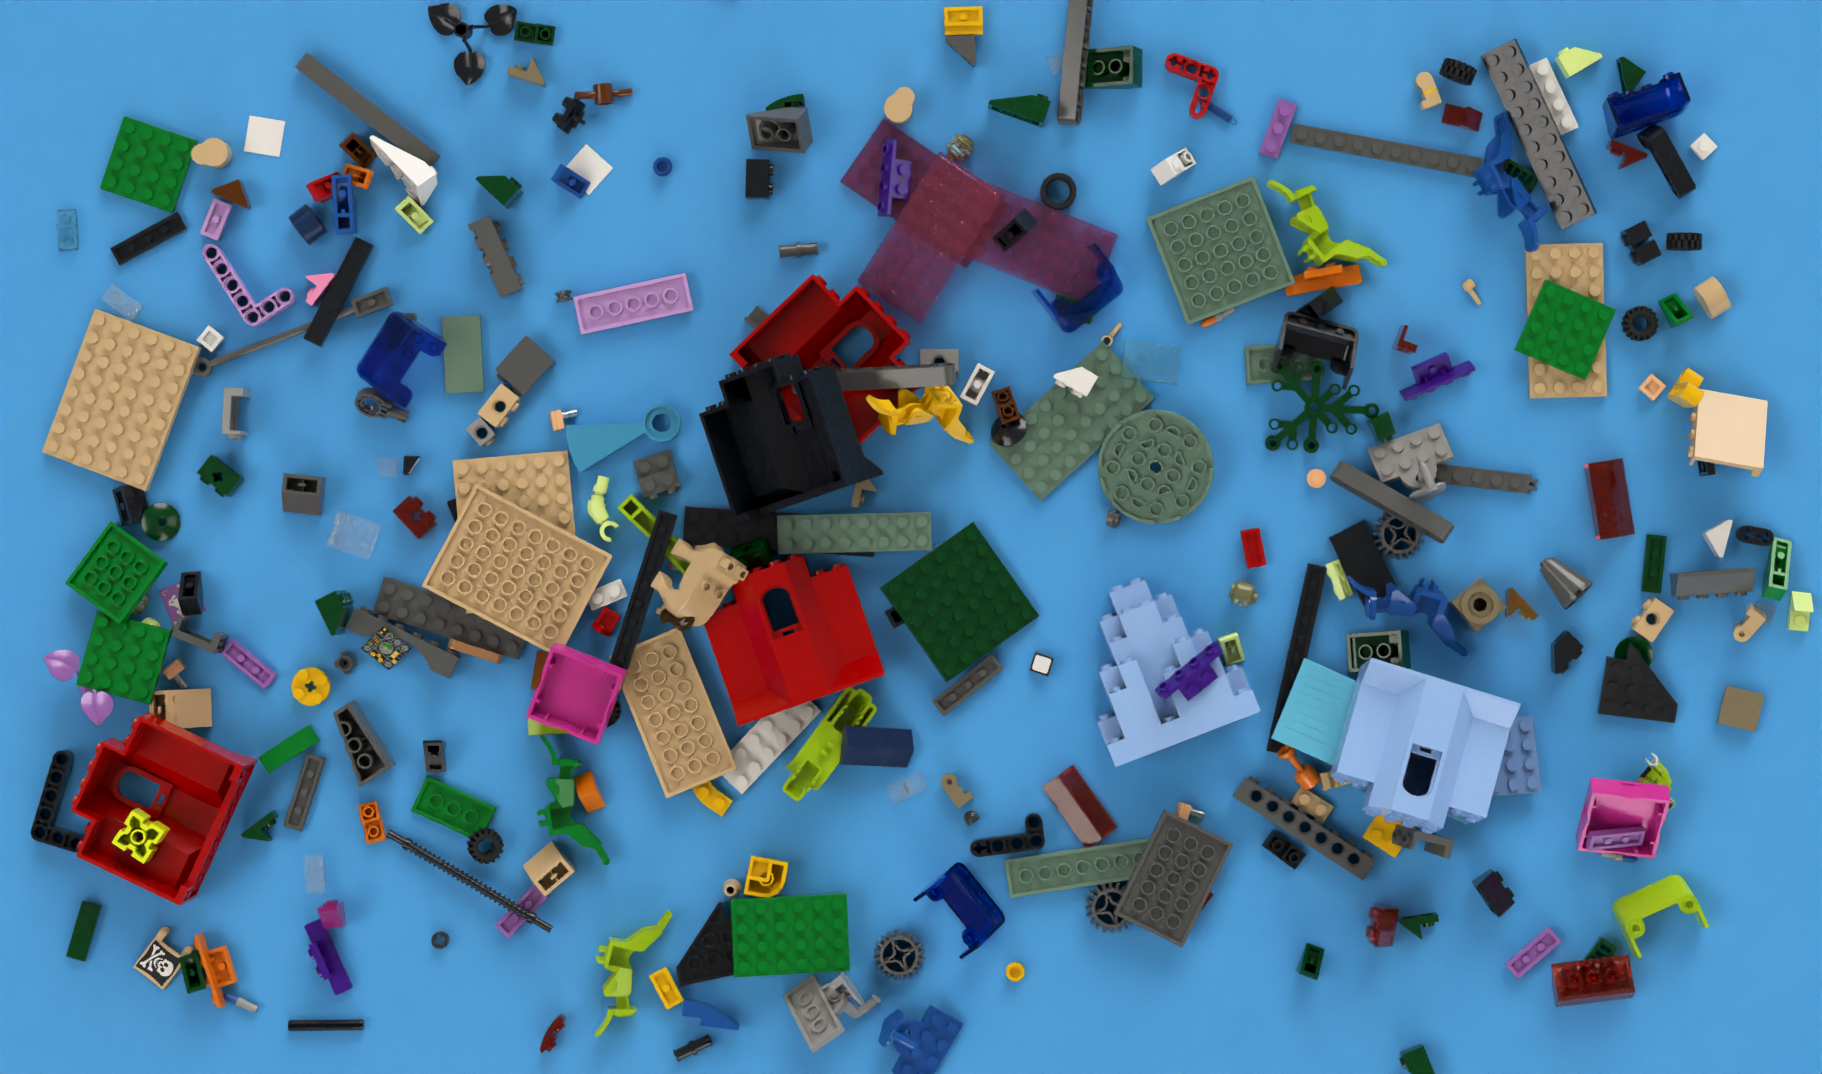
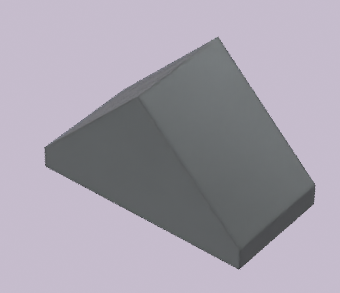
M975 35L947 36L945 43L974 67L976 65Z

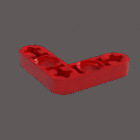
M1172 53L1168 55L1164 64L1167 71L1198 82L1188 112L1193 119L1203 118L1219 77L1218 70L1210 65L1179 54ZM1172 60H1176V65L1174 67L1171 66ZM1182 63H1185L1183 70H1180ZM1192 65L1197 69V72L1190 74L1186 67ZM1202 69L1203 71L1200 77L1198 75L1200 73V70ZM1208 73H1212V78L1210 80L1207 79ZM1200 89H1206L1209 92V95L1207 97H1202L1199 95L1198 91ZM1198 102H1202L1199 113H1196L1195 108Z

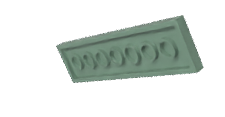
M931 512L777 516L778 554L932 550Z
M1150 837L1004 859L1010 898L1129 880Z

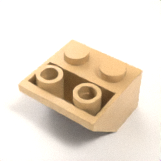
M553 841L523 865L532 882L544 896H547L577 870Z

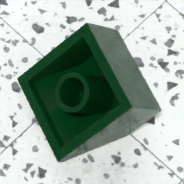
M505 175L478 176L475 179L507 209L524 193L520 190L522 185L512 176L510 179Z

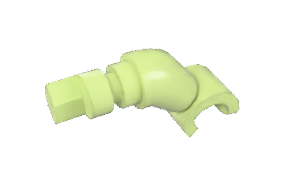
M598 476L597 483L593 486L594 495H591V499L587 503V511L597 525L600 524V537L606 542H612L611 537H607L604 533L606 526H613L614 528L619 526L616 522L607 519L609 515L605 508L606 504L604 503L605 498L603 496L607 493L610 478Z

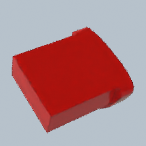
M604 606L596 621H593L591 625L597 632L611 637L613 635L612 631L621 615Z

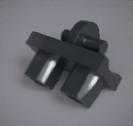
M566 96L562 102V106L566 108L565 113L562 115L557 112L552 118V121L557 124L556 126L569 134L572 128L576 129L579 123L582 125L586 123L582 120L585 114L583 109L586 105L579 99H575V97L570 98Z

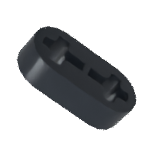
M1741 526L1736 531L1737 539L1743 543L1768 546L1774 540L1773 532L1765 528ZM1747 529V532L1752 533L1753 537H1746L1744 539L1741 532ZM1764 532H1766L1769 540H1765L1763 543V539L1757 538V535H1764Z

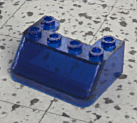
M1673 72L1666 73L1658 84H1646L1641 87V90L1636 92L1630 90L1619 94L1616 91L1609 94L1602 107L1610 139L1622 137L1647 128L1652 124H1658L1681 115L1691 99L1680 72L1675 74Z
M395 311L384 322L357 364L356 371L361 379L380 394L406 408L412 399V392L409 387L400 383L420 351L435 357L442 353L447 343L442 336L402 312Z

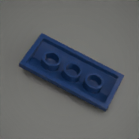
M844 726L839 764L907 768L914 752L912 730Z

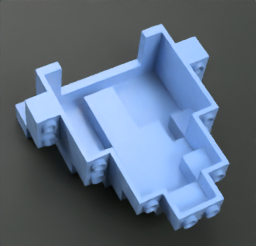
M1140 577L1129 581L1130 585L1123 587L1120 584L1111 588L1112 592L1108 594L1117 615L1113 616L1112 613L1102 616V620L1099 621L1115 665H1112L1111 662L1100 666L1101 670L1097 672L1114 714L1111 715L1108 712L1100 715V720L1096 722L1115 767L1260 712L1254 692L1249 686L1243 668L1233 664L1223 669L1219 656L1209 664L1218 675V678L1188 701L1179 689L1165 700L1158 696L1155 689L1171 677L1175 671L1186 665L1191 658L1202 652L1212 641L1208 631L1202 630V628L1191 631L1189 636L1172 594L1167 595L1164 592L1156 595V600H1153L1146 580H1141Z

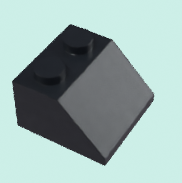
M1490 869L1473 880L1472 884L1491 912L1500 917L1515 903L1512 899L1514 894L1509 887L1505 888L1501 882L1504 880L1499 872H1494Z

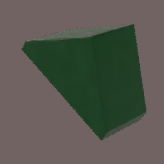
M1620 57L1616 62L1624 98L1632 94L1646 71L1625 57Z
M1306 943L1296 971L1301 975L1317 980L1325 949Z
M194 952L179 957L187 994L206 989L205 977L207 975L205 969L201 967L199 953Z

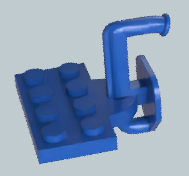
M932 1005L929 1006L921 1021L915 1019L903 1021L904 1014L901 1010L897 1009L884 1019L879 1037V1043L883 1047L888 1046L893 1039L896 1051L901 1054L891 1071L894 1074H934L964 1023Z

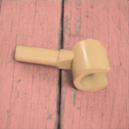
M1467 279L1462 287L1472 296L1478 306L1481 302L1473 291L1476 284L1471 279Z
M1118 323L1112 332L1102 337L1101 342L1105 337H1108L1111 342L1107 347L1113 343V337L1123 325Z

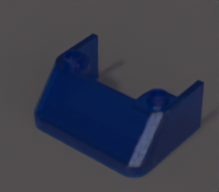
M1092 243L1088 247L1100 261V264L1096 267V276L1101 283L1073 306L1064 298H1057L1049 303L1039 289L1031 291L1061 331L1065 333L1074 332L1123 291V284L1114 266L1096 243Z
M960 862L952 865L913 899L916 902L927 895L930 900L938 902L943 898L966 928L962 932V939L968 948L959 956L960 959H963L979 948L1005 922V916L1001 909L968 868Z

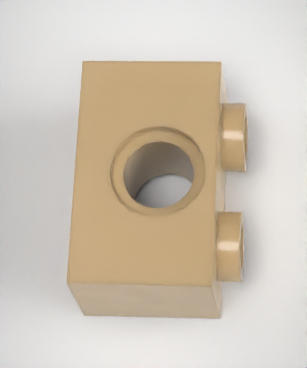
M501 383L477 414L495 428L503 427L509 420L507 417L511 411L515 412L521 403L519 401L521 398ZM499 402H504L506 405L503 412H498L496 409V405Z
M1657 598L1647 599L1641 607L1643 609L1641 614L1636 615L1630 623L1632 625L1630 630L1653 643L1674 613V610ZM1649 614H1653L1655 617L1652 624H1648L1646 621V617Z

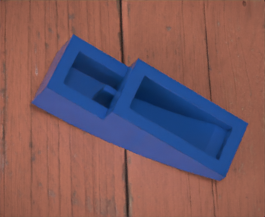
M684 999L682 1016L701 1018L700 1026L739 1030L740 1024L722 1010L698 1000Z

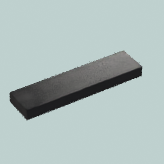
M176 212L110 249L121 266L187 230V227L179 212Z

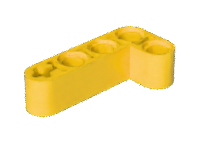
M1686 367L1667 398L1683 408L1696 407L1705 394L1704 391L1699 389L1704 377Z

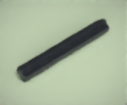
M363 1019L288 1021L289 1031H349L364 1029Z

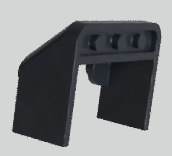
M1293 311L1287 312L1283 318L1274 349L1271 370L1275 371L1279 358L1288 360L1292 358L1294 352L1330 361V369L1334 373L1344 376L1342 389L1346 390L1354 370L1359 333L1356 329Z

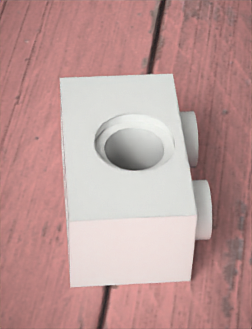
M978 363L960 398L977 407L995 372Z

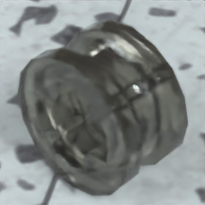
M572 290L556 292L555 296L558 297L556 303L573 300V297L570 296Z
M444 931L435 933L431 939L432 945L436 949L445 948L450 941L449 935ZM437 935H441V937L444 936V945L436 943V940L438 939Z

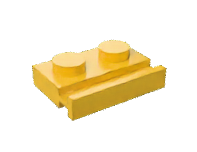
M982 6L944 7L945 36L983 35Z

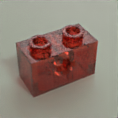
M408 496L393 510V513L418 539H422L438 524L435 521L437 517L430 510L426 511L422 507L424 503L417 496ZM414 512H420V520H413V518L415 517L413 514Z

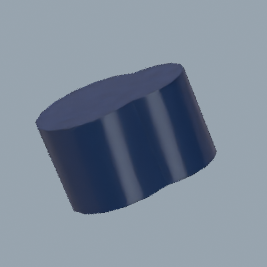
M304 204L288 217L297 232L309 245L327 233L324 225L307 204Z

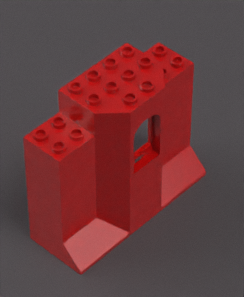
M812 274L729 355L741 368L750 367L751 369V366L755 363L762 361L765 363L766 359L775 356L778 358L780 355L790 353V356L799 355L803 370L810 368L814 370L815 367L824 364L826 368L834 366L835 369H838L831 361L833 358L841 365L839 369H848L831 349L853 328L859 326L866 328L872 334L874 344L851 368L902 366L906 364L900 358L898 360L895 358L911 344L909 340L911 336L903 328L899 330L896 327L897 321L890 314L886 316L883 313L884 308L876 300L872 302L869 299L870 293L863 286L859 288L856 285L839 301L840 296L833 289L829 291L825 287L827 282L819 274L817 276ZM791 385L782 387V396L789 417L794 422L805 419L798 396L792 393ZM921 387L906 389L911 391L912 393H916ZM900 388L842 391L860 446L881 426L878 418L879 412L871 407L866 397L871 395L876 399L890 400L895 409H898V390Z
M797 553L787 557L788 561L782 562L777 560L768 563V568L764 569L763 566L751 569V574H748L744 581L739 580L738 583L732 585L737 603L735 604V601L722 604L723 608L716 609L709 620L704 623L732 703L738 726L886 674L848 565L844 566L842 562L831 566L833 569L826 572L825 569L813 572L814 576L812 577L805 556H800ZM773 588L786 589L790 595L799 623L773 631L763 603L764 595ZM791 629L794 630V633L788 634L786 636H783L782 632Z
M147 713L134 719L131 728H133L131 735H128L124 742L113 737L102 741V743L99 742L95 749L96 756L87 767L89 772L86 778L84 777L79 784L80 792L74 796L71 802L73 806L71 812L91 821L85 827L84 832L86 835L84 839H81L77 845L76 850L78 852L76 857L181 906L196 898L258 759L229 751L152 713ZM126 772H134L160 785L151 808L143 806L121 794L119 782ZM161 794H162V795H164L165 797H164V799H163V801H162V804L159 805V804H157V803H158V801H159V799H160V797H161ZM137 808L151 816L149 821L152 823L158 820L170 828L164 840L155 844L158 849L152 859L145 864L131 856L132 850L123 851L112 843L119 830L127 827L124 822L131 811Z

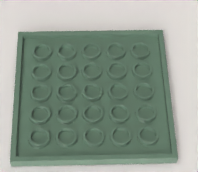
M1254 176L1146 218L1187 326L1295 284Z

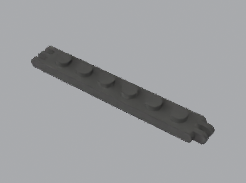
M1446 464L1436 465L1437 475L1435 483L1445 482V484L1524 494H1529V490L1537 491V487L1530 486V483H1538V479H1530L1531 475Z

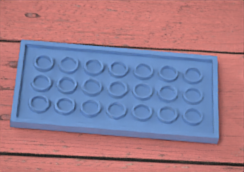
M1533 716L1515 717L1510 728L1492 797L1542 792ZM1420 747V751L1431 753V750ZM1414 753L1410 754L1403 780V787L1408 793L1415 796H1423L1428 792L1436 760Z

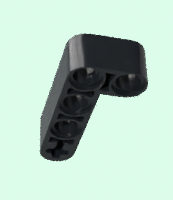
M1652 124L1637 134L1639 142L1645 149L1650 150L1672 192L1678 199L1683 198L1696 189V185L1668 134L1661 126Z
M1035 812L1029 813L1026 816L1025 833L974 839L970 844L971 853L976 857H985L1041 849L1045 844L1041 816ZM1035 816L1039 819L1037 826L1032 827L1028 824L1030 817ZM1035 835L1041 838V843L1037 846L1032 845L1030 842L1031 838ZM1020 838L1022 840L1021 847L1014 848L1011 845L1012 840ZM986 841H990L989 848L991 852H987V848H982L980 853L973 849V847H976V843H980L981 846H987ZM994 841H1002L1003 848L995 850L992 847Z

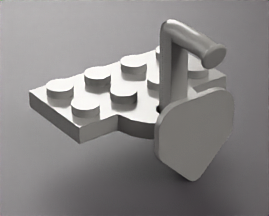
M1440 423L1367 449L1379 481L1386 484L1400 479L1403 485L1409 489L1417 490L1409 495V499L1416 503L1429 502L1446 490L1445 482L1436 484L1434 482L1437 475L1436 465L1454 459Z
M843 971L831 983L823 986L813 974L783 996L813 1053L845 1031L838 1018L844 1011L851 1018L855 1019L864 1015L878 1003H881L880 997L876 994H872V998L864 1003L856 986ZM852 996L861 1006L857 1007L849 998Z

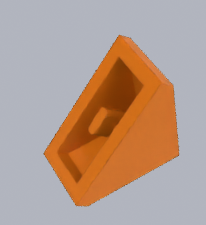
M346 163L342 175L351 174L352 185L368 191L374 171Z
M592 771L573 778L578 797L587 813L606 806Z

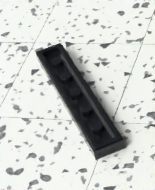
M355 237L304 336L305 340L322 348L374 247L373 244Z

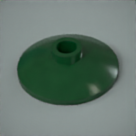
M156 503L149 506L143 513L141 520L145 534L156 541H166L174 537L181 523L177 510L166 503ZM159 519L165 520V524L163 526H160L158 524Z
M1627 637L1616 646L1614 657L1626 658L1627 645L1631 643L1648 666H1650L1653 660L1652 647L1641 637Z

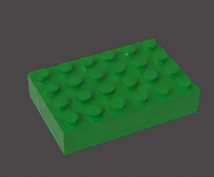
M845 892L730 898L734 977L850 971L847 894Z

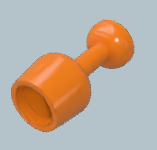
M1287 745L1283 746L1277 755L1280 759H1288L1296 768L1294 774L1295 781L1305 790L1313 788L1320 781V776L1314 766L1311 764L1302 765L1294 755L1295 749Z

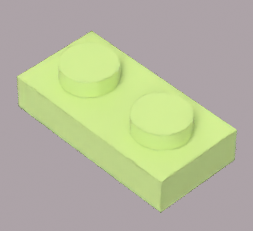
M1340 559L1325 564L1327 575L1332 580L1334 593L1338 596L1339 600L1353 595Z

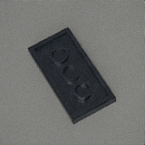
M1363 520L1329 537L1347 575H1350L1363 586L1374 588L1377 592L1376 597L1381 598L1385 596V585L1392 582L1396 585ZM1354 587L1363 606H1365V596L1367 595Z

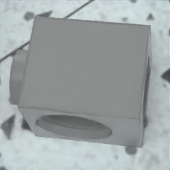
M479 417L466 428L480 447H489L496 441L494 437L497 434L482 417ZM481 428H485L488 432L484 439L478 436V431Z

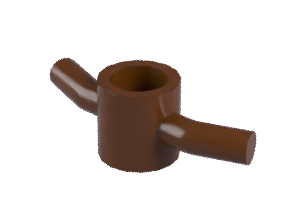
M611 83L593 85V91L575 92L574 97L575 99H594L595 105L600 106L613 104L614 97L633 96L632 88L612 90Z

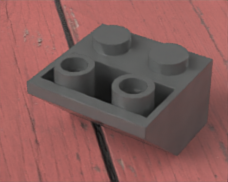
M284 473L282 484L283 512L322 516L326 478Z

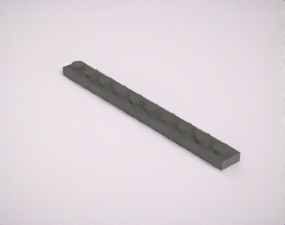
M1295 123L1293 124L1290 143L1469 177H1474L1472 172L1481 167L1483 158Z

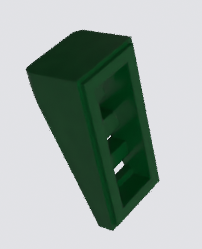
M1511 159L1506 160L1504 163L1505 172L1511 166L1512 170L1509 176L1513 177L1516 170L1519 171L1518 179L1521 178L1522 174H1525L1522 185L1531 194L1538 182L1536 174ZM1529 177L1533 178L1530 185L1526 187L1525 184Z
M1599 937L1578 968L1594 979L1618 948L1604 938ZM1601 945H1603L1604 947H1606V948L1609 949V950H1608V952L1606 953L1605 951H1603V950H1602L1601 948H1599V947H1600ZM1598 951L1604 955L1603 959L1597 956L1595 952ZM1591 957L1595 958L1600 963L1596 965L1594 962L1590 960ZM1588 963V964H1590L1591 966H1593V967L1595 968V970L1592 971V970H1590L1589 968H1587L1585 965Z

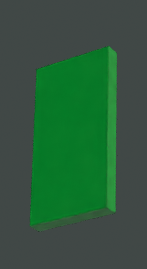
M427 775L411 811L469 837L474 834V830L477 832L479 831L478 828L485 829V827L489 826L497 807Z

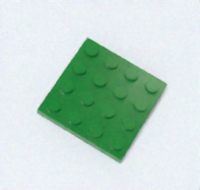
M124 116L100 189L174 213L192 160L191 151L198 141Z
M1545 279L1514 351L1585 381L1616 309Z
M110 521L65 584L123 626L169 563Z
M97 611L76 685L151 705L172 631L128 619L122 626L104 612Z

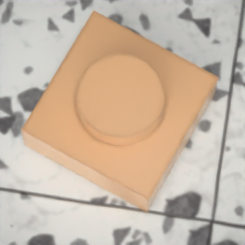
M1650 374L1638 389L1650 400L1654 401L1666 385L1653 374Z

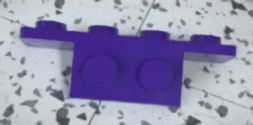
M895 139L885 140L882 146L883 160L880 167L881 182L879 184L880 194L877 204L878 217L890 216L892 198L909 200L912 161L895 159L897 140Z
M1444 352L1410 367L1416 384L1400 390L1399 393L1405 401L1414 400L1419 395L1432 392L1437 387L1448 385L1455 379L1470 375L1471 372L1475 371V367L1469 360L1452 367L1448 354Z
M1216 642L1211 643L1197 656L1191 658L1181 669L1175 671L1166 681L1162 682L1155 689V692L1162 700H1165L1179 689L1188 701L1218 678V675L1209 664L1224 651Z
M318 919L305 925L304 928L311 941V944L308 945L310 948L308 953L310 958L316 961V971L319 977L329 980L335 995L353 988L329 932L323 928L321 920Z

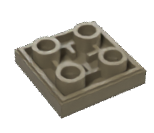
M1725 685L1717 723L1756 732L1764 694Z

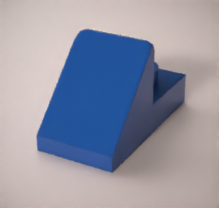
M560 164L551 178L553 182L580 199L591 184V182L563 164Z

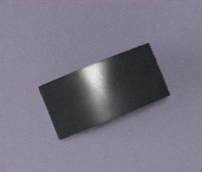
M1273 830L1261 845L1294 870L1306 856L1304 852Z

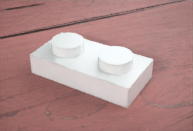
M618 579L594 590L589 600L592 611L628 597L622 580Z

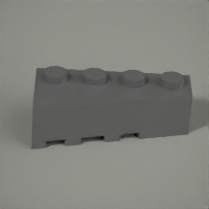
M487 216L468 224L470 231L475 233V242L480 251L483 252V260L487 268H490L491 278L500 297L505 298L524 290L522 287L525 284L520 273H516L514 268L517 267L516 261L513 256L510 257L507 250L510 249L506 238L502 239L499 233L502 231L498 220L494 221L493 218Z
M355 700L333 713L341 737H343L345 742V749L350 756L351 766L356 773L359 788L396 765Z

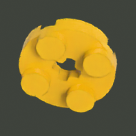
M315 667L300 670L292 680L293 697L300 703L308 706L321 703L330 694L331 683L328 676L323 670ZM313 681V685L316 686V689H312V691L310 692L308 691L306 684H310V682Z

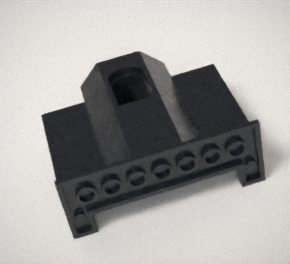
M790 353L778 356V358L775 356L766 359L765 363L763 361L755 363L751 366V369L750 367L738 370V374L736 372L725 375L726 379L718 381L724 401L719 402L718 407L716 404L705 407L706 411L700 413L699 416L736 524L883 475V471L863 455L834 366L826 368L824 364L815 367L814 371L813 368L803 370L799 355L790 356ZM788 385L794 386L805 419L791 423L781 391L782 387ZM801 424L802 428L796 430L795 426Z

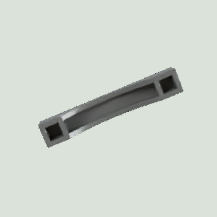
M365 606L354 608L345 627L346 629L363 637L376 634L384 626L398 638L413 645L426 659L432 671L448 679L452 677L461 657L457 656V651L450 648L445 650L440 647L441 644L432 639L430 641L422 639L424 635L416 631L410 633L405 630L406 627L397 622L394 625L388 622L389 618L379 614L377 617L371 614L372 610Z

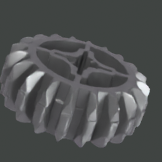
M1384 512L1382 515L1385 520L1378 518L1377 521L1381 525H1374L1375 529H1379V532L1373 533V536H1379V539L1374 540V543L1381 542L1377 549L1382 550L1385 548L1384 556L1391 552L1390 559H1393L1395 554H1397V560H1401L1402 554L1405 559H1408V552L1411 555H1415L1416 553L1413 548L1421 549L1417 543H1424L1423 539H1419V536H1424V534L1413 528L1414 538L1412 540L1407 534L1409 525L1402 523L1399 527L1391 525L1389 522L1395 519V517L1388 516ZM1385 528L1391 533L1389 544L1386 543L1384 538ZM1402 529L1401 534L1404 538L1398 537L1396 539L1397 534L1394 530L1400 531ZM1399 541L1409 544L1403 550L1393 549L1394 545Z
M1109 882V887L1107 888L1104 883H1101L1103 888L1101 890L1095 886L1094 889L1097 893L1089 892L1093 899H1086V902L1090 903L1091 906H1085V910H1091V912L1086 914L1087 918L1094 917L1090 920V923L1094 924L1097 921L1098 923L1095 928L1098 930L1102 925L1103 933L1106 932L1107 927L1110 928L1111 934L1114 932V927H1116L1118 932H1121L1120 925L1127 929L1128 926L1125 922L1128 920L1123 918L1118 920L1117 915L1113 916L1110 910H1106L1108 898L1112 905H1117L1118 901L1111 899L1109 892L1122 895L1126 886H1122L1121 890L1119 889V882H1116L1115 887H1112V882ZM1104 895L1105 904L1095 910L1098 898ZM1109 914L1113 923L1104 922L1097 915Z
M898 929L894 930L895 935L893 936L888 931L887 935L889 938L882 935L881 939L884 942H876V945L881 948L874 949L875 953H879V955L874 956V960H880L876 967L883 966L880 970L881 974L888 971L886 978L894 974V981L897 980V975H901V981H904L905 974L911 979L912 975L910 972L912 971L917 975L918 971L915 967H923L918 961H925V957L919 956V954L925 953V950H919L923 943L916 944L915 942L918 941L919 937L916 936L914 939H911L913 932L910 931L908 936H906L905 929H902V935L898 934ZM896 940H905L912 946L902 948ZM891 943L893 953L884 959V949ZM896 948L905 952L903 954V962L901 959L894 957L896 955ZM915 951V960L908 967L906 957ZM898 962L903 970H895L887 964Z

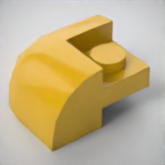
M751 855L744 894L758 897H772L778 894L786 880L788 862Z

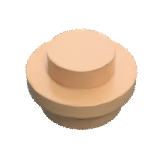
M1313 469L1307 474V482L1313 488L1322 487L1326 482V475L1320 469Z

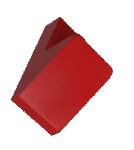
M338 172L306 185L315 202L321 201V203H324L333 197L331 175H339Z

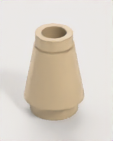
M728 879L723 883L722 891L729 898L737 897L741 892V884L736 879ZM730 886L733 887L734 892H728L727 888Z

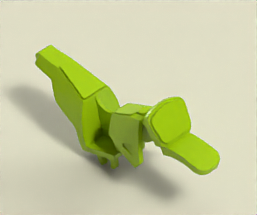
M1268 180L1266 186L1279 193L1286 200L1287 204L1297 201L1300 206L1301 212H1298L1296 216L1290 219V226L1309 234L1302 243V248L1297 252L1298 256L1303 252L1307 253L1308 258L1303 261L1304 263L1312 260L1319 267L1330 259L1348 263L1365 259L1379 268L1387 265V260L1369 247L1348 239L1341 243H1335L1330 240L1328 236V223L1318 206L1314 204L1312 193L1317 191L1314 185L1296 190L1293 193L1284 185L1274 180Z
M670 910L664 912L656 925L641 927L625 939L609 936L607 946H598L599 952H604L605 954L603 956L596 955V961L603 964L607 970L613 972L602 986L603 993L606 997H615L616 1006H607L605 1018L594 1032V1036L599 1037L603 1033L613 1015L625 1017L636 1014L637 1007L630 1006L628 998L632 992L633 974L629 958L635 951L644 952L663 933L662 931L672 917Z

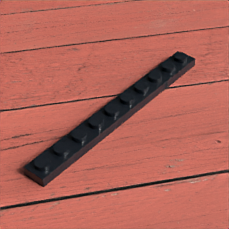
M660 509L610 660L611 664L626 669L627 672L654 592V588L650 585L661 570L678 515ZM624 679V681H623V684H622L621 690H620V692H619L618 698L620 697V694H621V691H622V688H623L625 679Z
M1307 563L1266 751L1278 753L1285 746V744L1271 739L1302 661L1304 658L1307 659L1327 570L1323 566Z

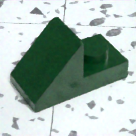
M275 810L271 811L240 835L243 838L272 841V837L264 827L269 829L277 823L275 819L279 815Z
M1436 912L1397 918L1401 925L1421 940L1420 925L1423 924V927L1434 926V922H1439Z

